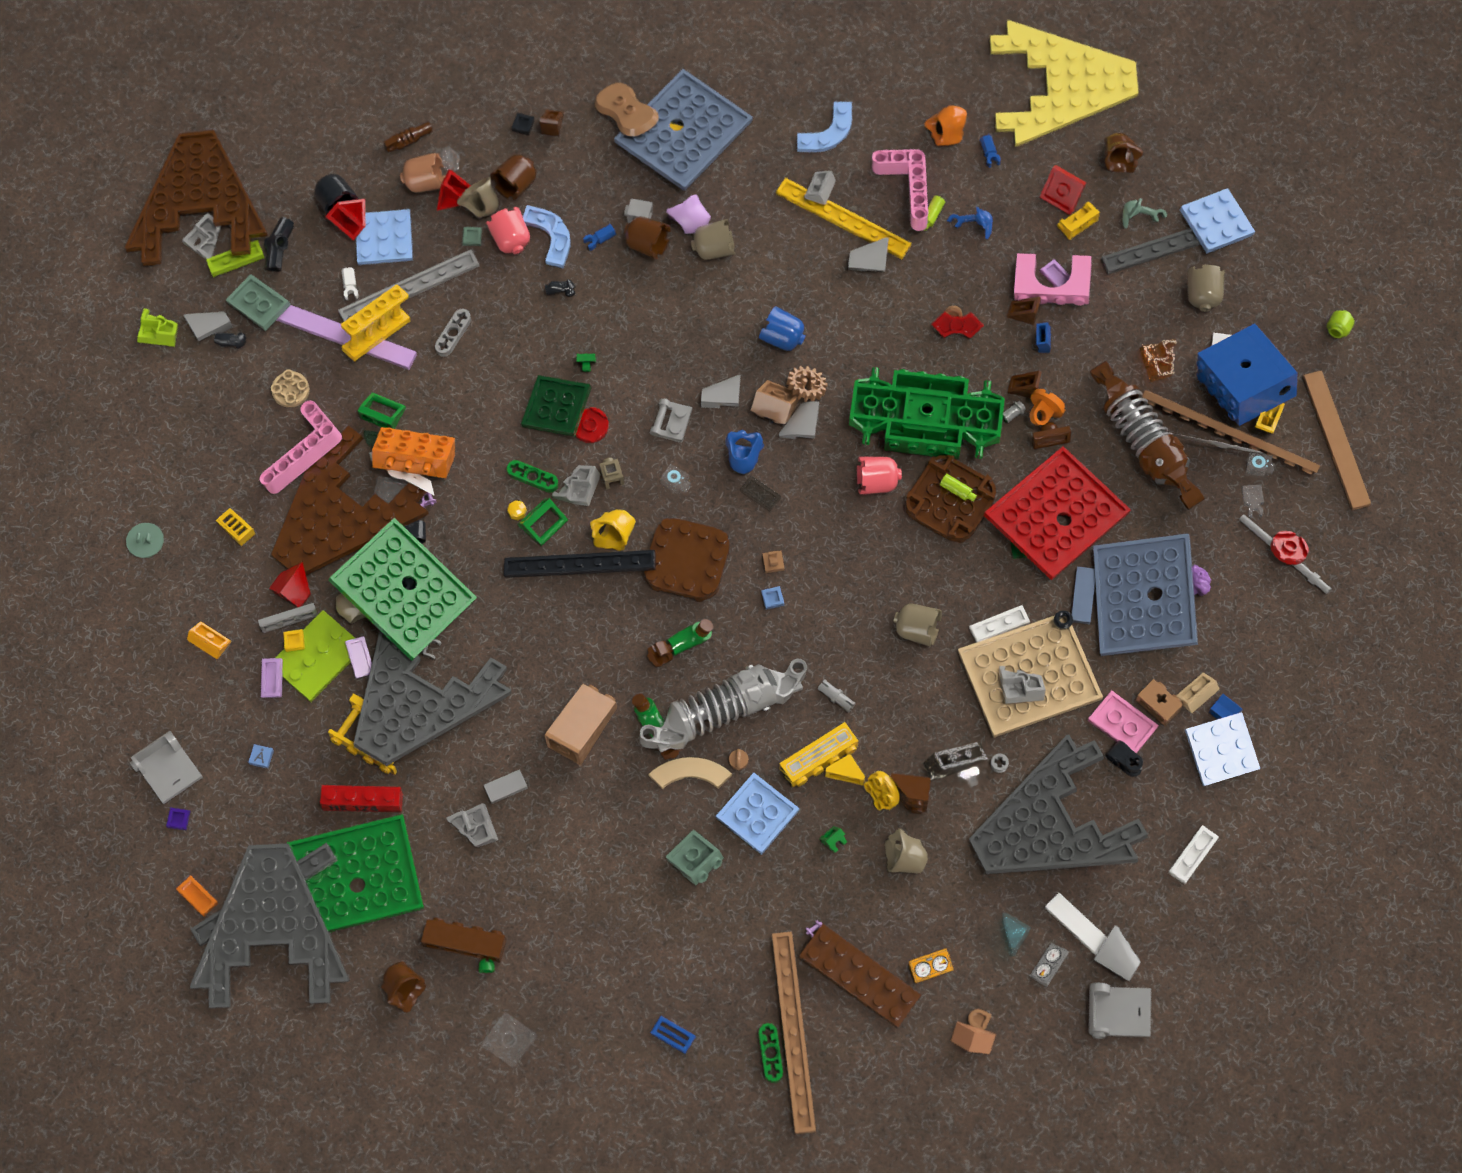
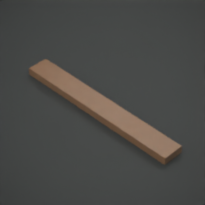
M1322 371L1305 374L1303 376L1305 385L1352 510L1370 506L1371 502L1324 375Z

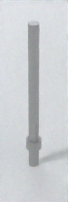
M1243 514L1239 520L1270 546L1273 538ZM1302 563L1293 565L1308 578L1307 581L1313 586L1316 585L1326 594L1331 590L1316 572L1313 573Z

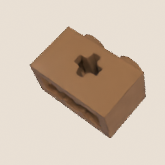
M1154 679L1138 694L1136 699L1144 709L1164 726L1181 711L1183 706L1181 700L1176 695H1171L1164 684L1156 682Z

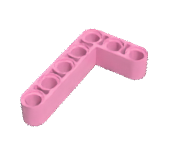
M879 150L874 152L872 155V171L875 174H908L911 227L916 231L924 230L928 222L924 153L921 150Z
M309 400L303 403L301 413L315 430L266 469L260 476V482L271 494L280 492L335 447L342 439L341 433L314 401Z

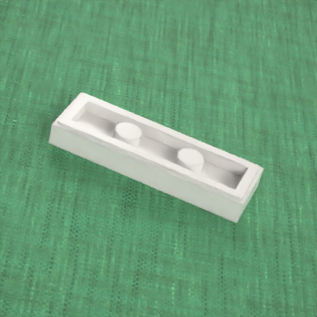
M1021 605L969 626V629L977 643L1030 624V620Z
M1202 825L1168 873L1183 884H1186L1219 836Z

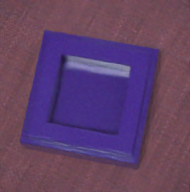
M170 807L166 827L187 830L190 810Z

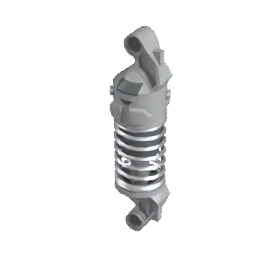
M794 659L785 673L770 670L760 664L756 666L749 665L746 667V670H741L740 673L731 676L727 681L723 680L722 685L715 684L712 690L706 687V694L704 696L698 691L699 706L692 695L688 697L691 706L690 710L684 699L672 702L669 706L665 723L661 728L652 725H645L641 728L640 744L645 748H658L660 753L670 748L683 749L688 742L695 739L696 734L703 736L705 730L711 732L713 726L720 728L722 723L728 725L730 719L737 721L739 715L745 717L762 709L766 711L773 704H784L793 693L803 689L801 682L805 678L807 664L802 659ZM800 668L802 672L796 673L793 669ZM704 720H709L710 728L704 724ZM700 723L701 733L695 727V724ZM651 734L653 735V738L646 739L644 738V735Z

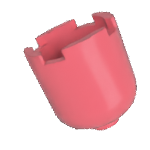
M514 207L512 211H508L506 208L492 215V220L487 221L486 224L498 248L504 253H521L529 243L530 235L520 209Z
M858 457V461L861 462V465L857 466V484H861L862 488L858 490L860 495L888 493L896 488L898 480L902 478L901 469H898L894 459L890 457Z

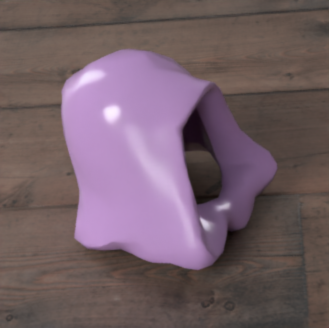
M692 195L683 203L667 209L669 219L677 221L682 226L685 234L694 233L698 227L708 224L711 216L703 207L697 195Z

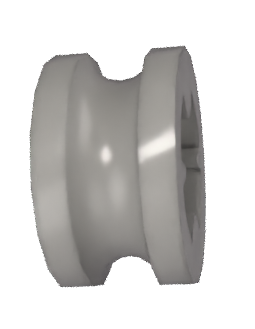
M1004 754L994 755L991 760L992 770L997 773L1005 772L1009 764L1008 758ZM998 759H1001L1005 766L997 767V763H994V761L998 762Z

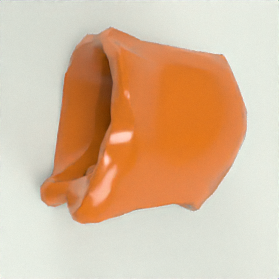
M949 105L925 121V127L931 131V137L935 140L937 146L954 145L961 142L967 112L961 107ZM938 120L942 125V135L938 134L936 131V124Z

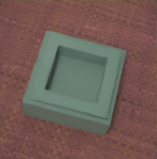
M464 227L463 246H481L482 227Z

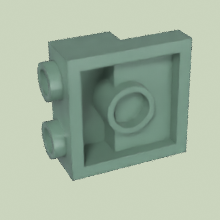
M692 830L666 856V859L694 885H697L699 882H705L708 878V873L713 868L718 869L722 864V859H724L720 850L695 830Z

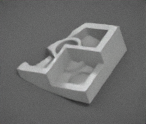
M883 238L850 251L849 270L885 272L889 238Z
M736 375L702 389L701 407L739 406L741 375Z
M578 465L572 475L565 479L563 482L565 485L560 492L554 491L552 497L576 505L589 506L601 474L595 466Z
M999 666L1000 681L1006 704L1044 700L1046 689L1041 675L1028 674L1021 670H1017V673L1005 670V666Z

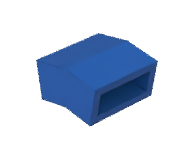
M1048 322L1036 324L1038 353H1050L1051 327ZM1041 334H1046V342H1041Z
M1222 694L1210 708L1209 713L1218 720L1241 713L1243 709L1226 695Z

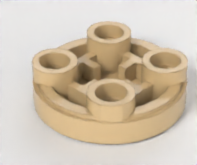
M285 370L274 380L271 391L275 401L281 406L296 407L307 399L309 384L302 374L292 370Z

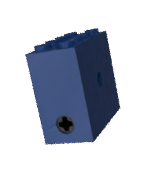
M1256 324L1198 353L1196 364L1199 382L1205 384L1209 394L1215 396L1220 407L1225 408L1232 421L1235 420L1239 426L1259 416L1262 412H1267L1297 396L1298 373Z

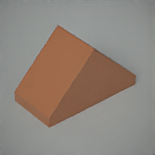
M957 1021L951 1042L968 1052L990 1054L996 1034Z

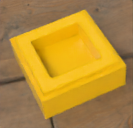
M303 629L283 632L286 652L305 649Z

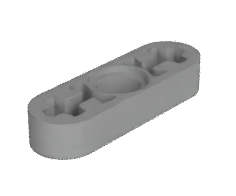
M457 310L436 341L435 349L439 356L446 357L450 355L471 322L468 310ZM465 315L466 320L462 319L460 322L459 316L463 317ZM452 329L458 331V334L454 337L448 335V332ZM446 339H447V340H448V342H447V348H448V349H445V348H444L443 350H441L440 346H444V345L446 344Z

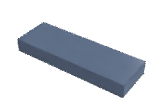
M1077 567L1071 614L1074 623L1090 624L1095 585V569Z

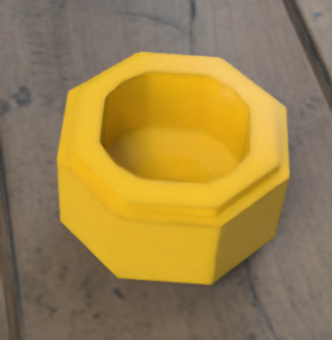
M515 500L509 504L507 511L511 519L520 520L525 517L527 510L523 502Z

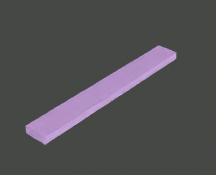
M292 305L276 320L341 345L351 340V336L341 328L340 323ZM383 340L366 353L410 370L417 356L415 351Z

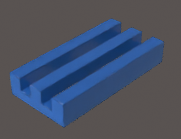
M660 1016L651 1031V1035L684 1054L687 1053L688 1048H690L696 1038L695 1035L663 1016ZM663 1022L687 1036L689 1040L687 1041L661 1026V1023ZM659 1029L660 1031L666 1033L667 1035L671 1036L672 1038H674V1039L678 1040L679 1042L683 1043L685 1046H684V1047L680 1046L679 1044L675 1043L674 1041L670 1040L669 1038H667V1037L663 1036L662 1034L658 1033L657 1030Z

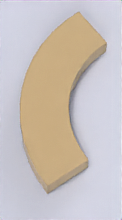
M692 757L666 762L649 773V777L662 789L672 782L687 777L707 781L719 789L732 776V773L713 761Z

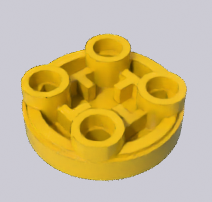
M876 771L869 776L868 781L864 783V788L873 798L875 807L878 810H889L899 803V792L891 777L882 771Z

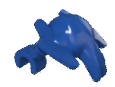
M977 207L976 215L959 216L953 214L949 216V222L957 218L958 222L955 225L957 228L961 227L962 223L976 221L978 225L985 229V239H989L993 223L989 212Z

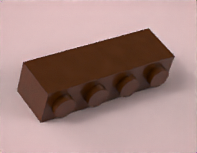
M433 918V920L427 919L421 943L423 947L480 959L485 958V960L490 958L494 962L501 963L506 937L497 930L487 932L478 926L468 928L459 922L449 924L445 923L443 919Z

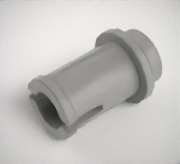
M1020 401L1013 402V406L1003 413V419L1006 423H1009L1019 414H1024L1025 406Z

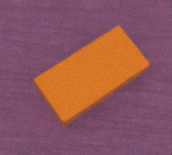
M191 875L176 889L203 917L218 904Z

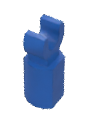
M991 135L981 137L980 143L985 157H987V166L991 167V160H995L1000 165L1001 158L996 154L997 151Z
M609 224L594 232V235H586L583 241L584 243L591 241L592 243L588 245V249L593 250L598 243L601 244L616 236V232L612 225Z

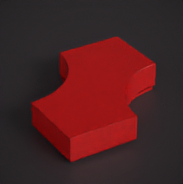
M944 311L931 323L944 338L953 333H961L971 338L984 326L972 312L964 316H952Z

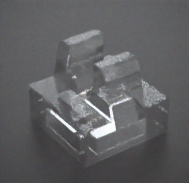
M449 146L443 148L442 153L439 154L442 159V165H444L441 169L457 171L459 154Z
M977 765L956 774L959 781L965 779L968 786L973 787L978 785L976 774L981 772Z

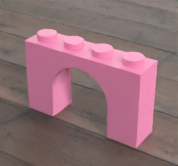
M1017 254L1014 299L1019 301L1039 296L1041 298L1040 304H1089L1091 256L1073 255L1072 272L1069 280L1062 286L1050 288L1040 284L1035 277L1036 254Z

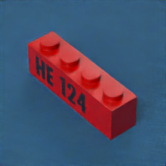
M322 785L320 805L323 811L402 813L403 792L401 787Z

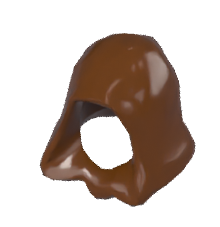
M1114 133L1104 139L1105 166L1111 172L1134 173L1138 166L1137 160L1143 155V150L1123 133ZM1131 153H1132V155H1133V161H1132V162H1130V154H1131Z
M400 961L387 968L381 988L386 991L389 1004L395 1005L405 1013H408L416 1003L418 996L425 991L426 984L424 978L417 975L405 962Z

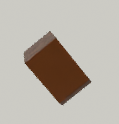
M546 110L540 118L541 133L543 135L560 136L564 112Z
M1037 296L1012 301L1006 317L1034 325L1039 312L1041 298Z
M1038 370L1011 376L1008 393L1030 398L1033 391L1039 388L1042 372Z

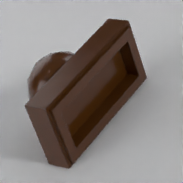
M1048 421L1041 426L1040 432L1033 433V448L1040 449L1070 443L1071 429L1070 426L1058 428L1055 423Z

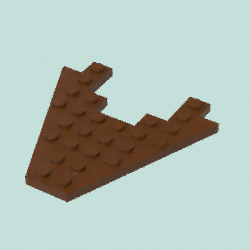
M214 130L178 134L125 245L127 252L142 251L141 263L143 266L161 264L162 232L180 231V215L213 211V223L215 226L231 225V253L233 256L251 254V238L268 236Z
M348 425L341 433V441L305 470L271 555L287 569L303 562L305 573L308 575L361 549L394 518L400 524L406 526L429 514L428 511L418 504L427 492L409 482L389 504L377 494H374L362 507L339 488L351 475L339 464L363 440V437Z

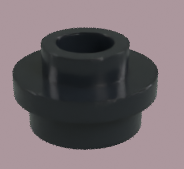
M1063 610L1055 614L1054 624L1057 628L1065 630L1071 627L1073 617L1068 611ZM1064 618L1067 622L1061 623L1060 619Z

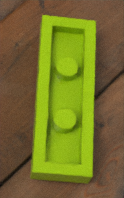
M258 240L251 242V254L233 256L231 250L210 257L206 261L212 276L215 277L265 257Z

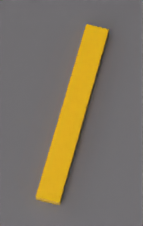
M787 178L783 180L776 191V194L869 243L889 238L887 252L900 259H903L911 247V243L829 200H827L826 204H820L805 199L804 196L808 189Z

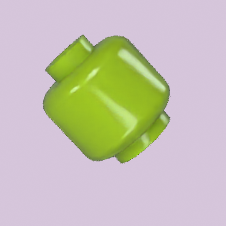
M1345 310L1335 311L1327 322L1328 332L1335 338L1347 337L1354 326L1353 317Z

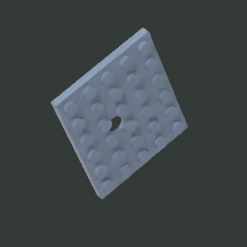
M682 69L648 104V106L658 112L659 119L657 123L648 131L637 136H627L620 132L614 138V142L685 191L753 121V117ZM680 121L684 125L678 131L670 128L671 122L676 123Z
M1189 534L1093 546L1101 656L1198 645ZM1152 588H1160L1162 590V597L1159 600L1152 601L1148 598V593Z

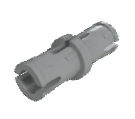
M824 680L823 684L821 683L818 687V690L828 696L832 703H837L848 713L856 704L845 696L841 689H836L827 680Z

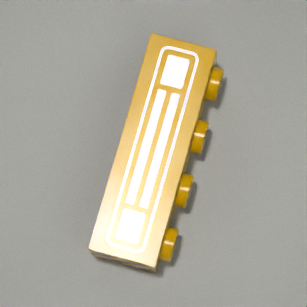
M844 722L780 763V771L792 788L796 785L798 787L802 786L808 781L807 778L812 775L817 776L821 774L826 766L839 761L843 755L854 753L857 750L856 747H858V740Z

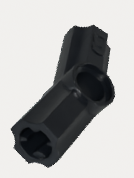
M281 217L271 236L266 237L264 240V247L267 250L265 268L268 271H281L283 251L288 247V238L294 228V222L290 219Z

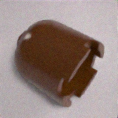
M512 155L490 174L491 181H495L497 184L495 189L506 199L512 197L515 201L535 181L536 170L530 158L522 155Z
M639 216L628 223L624 229L625 241L628 247L651 258L658 259V255H663L668 246L667 232H671V229L667 224Z

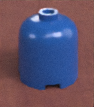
M773 307L767 318L769 324H767L765 329L762 328L759 339L785 351L795 349L798 344L802 345L806 337L803 334V322L779 307Z

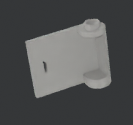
M168 731L131 757L133 761L130 764L135 772L140 770L163 804L203 778L171 731Z
M1105 983L1090 984L1089 1034L1097 1039H1103L1105 1036L1151 1037V988L1110 987L1109 984Z

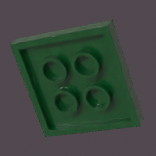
M538 375L521 423L522 427L575 437L591 391V385Z

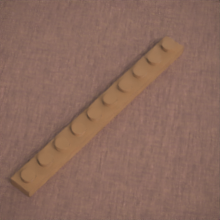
M1145 390L1142 397L1148 400L1147 403L1155 406L1157 403L1163 406L1162 410L1172 414L1173 411L1180 413L1179 417L1184 420L1198 421L1197 425L1205 429L1210 426L1215 429V433L1221 436L1228 434L1233 436L1231 440L1240 444L1243 441L1250 444L1249 448L1256 451L1263 449L1267 451L1266 455L1275 459L1279 456L1285 459L1284 463L1295 467V464L1302 466V471L1312 474L1313 471L1317 473L1320 465L1148 390Z
M792 932L772 934L795 1135L814 1133L816 1128Z

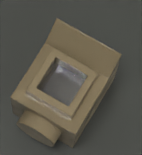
M607 458L603 460V463H600V470L606 489H610L609 483L618 480L620 485H624V477L618 459Z

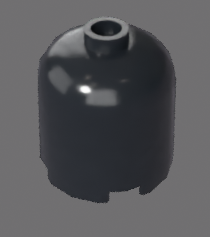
M338 174L326 175L315 185V197L326 215L337 202L358 200L356 193L346 180Z

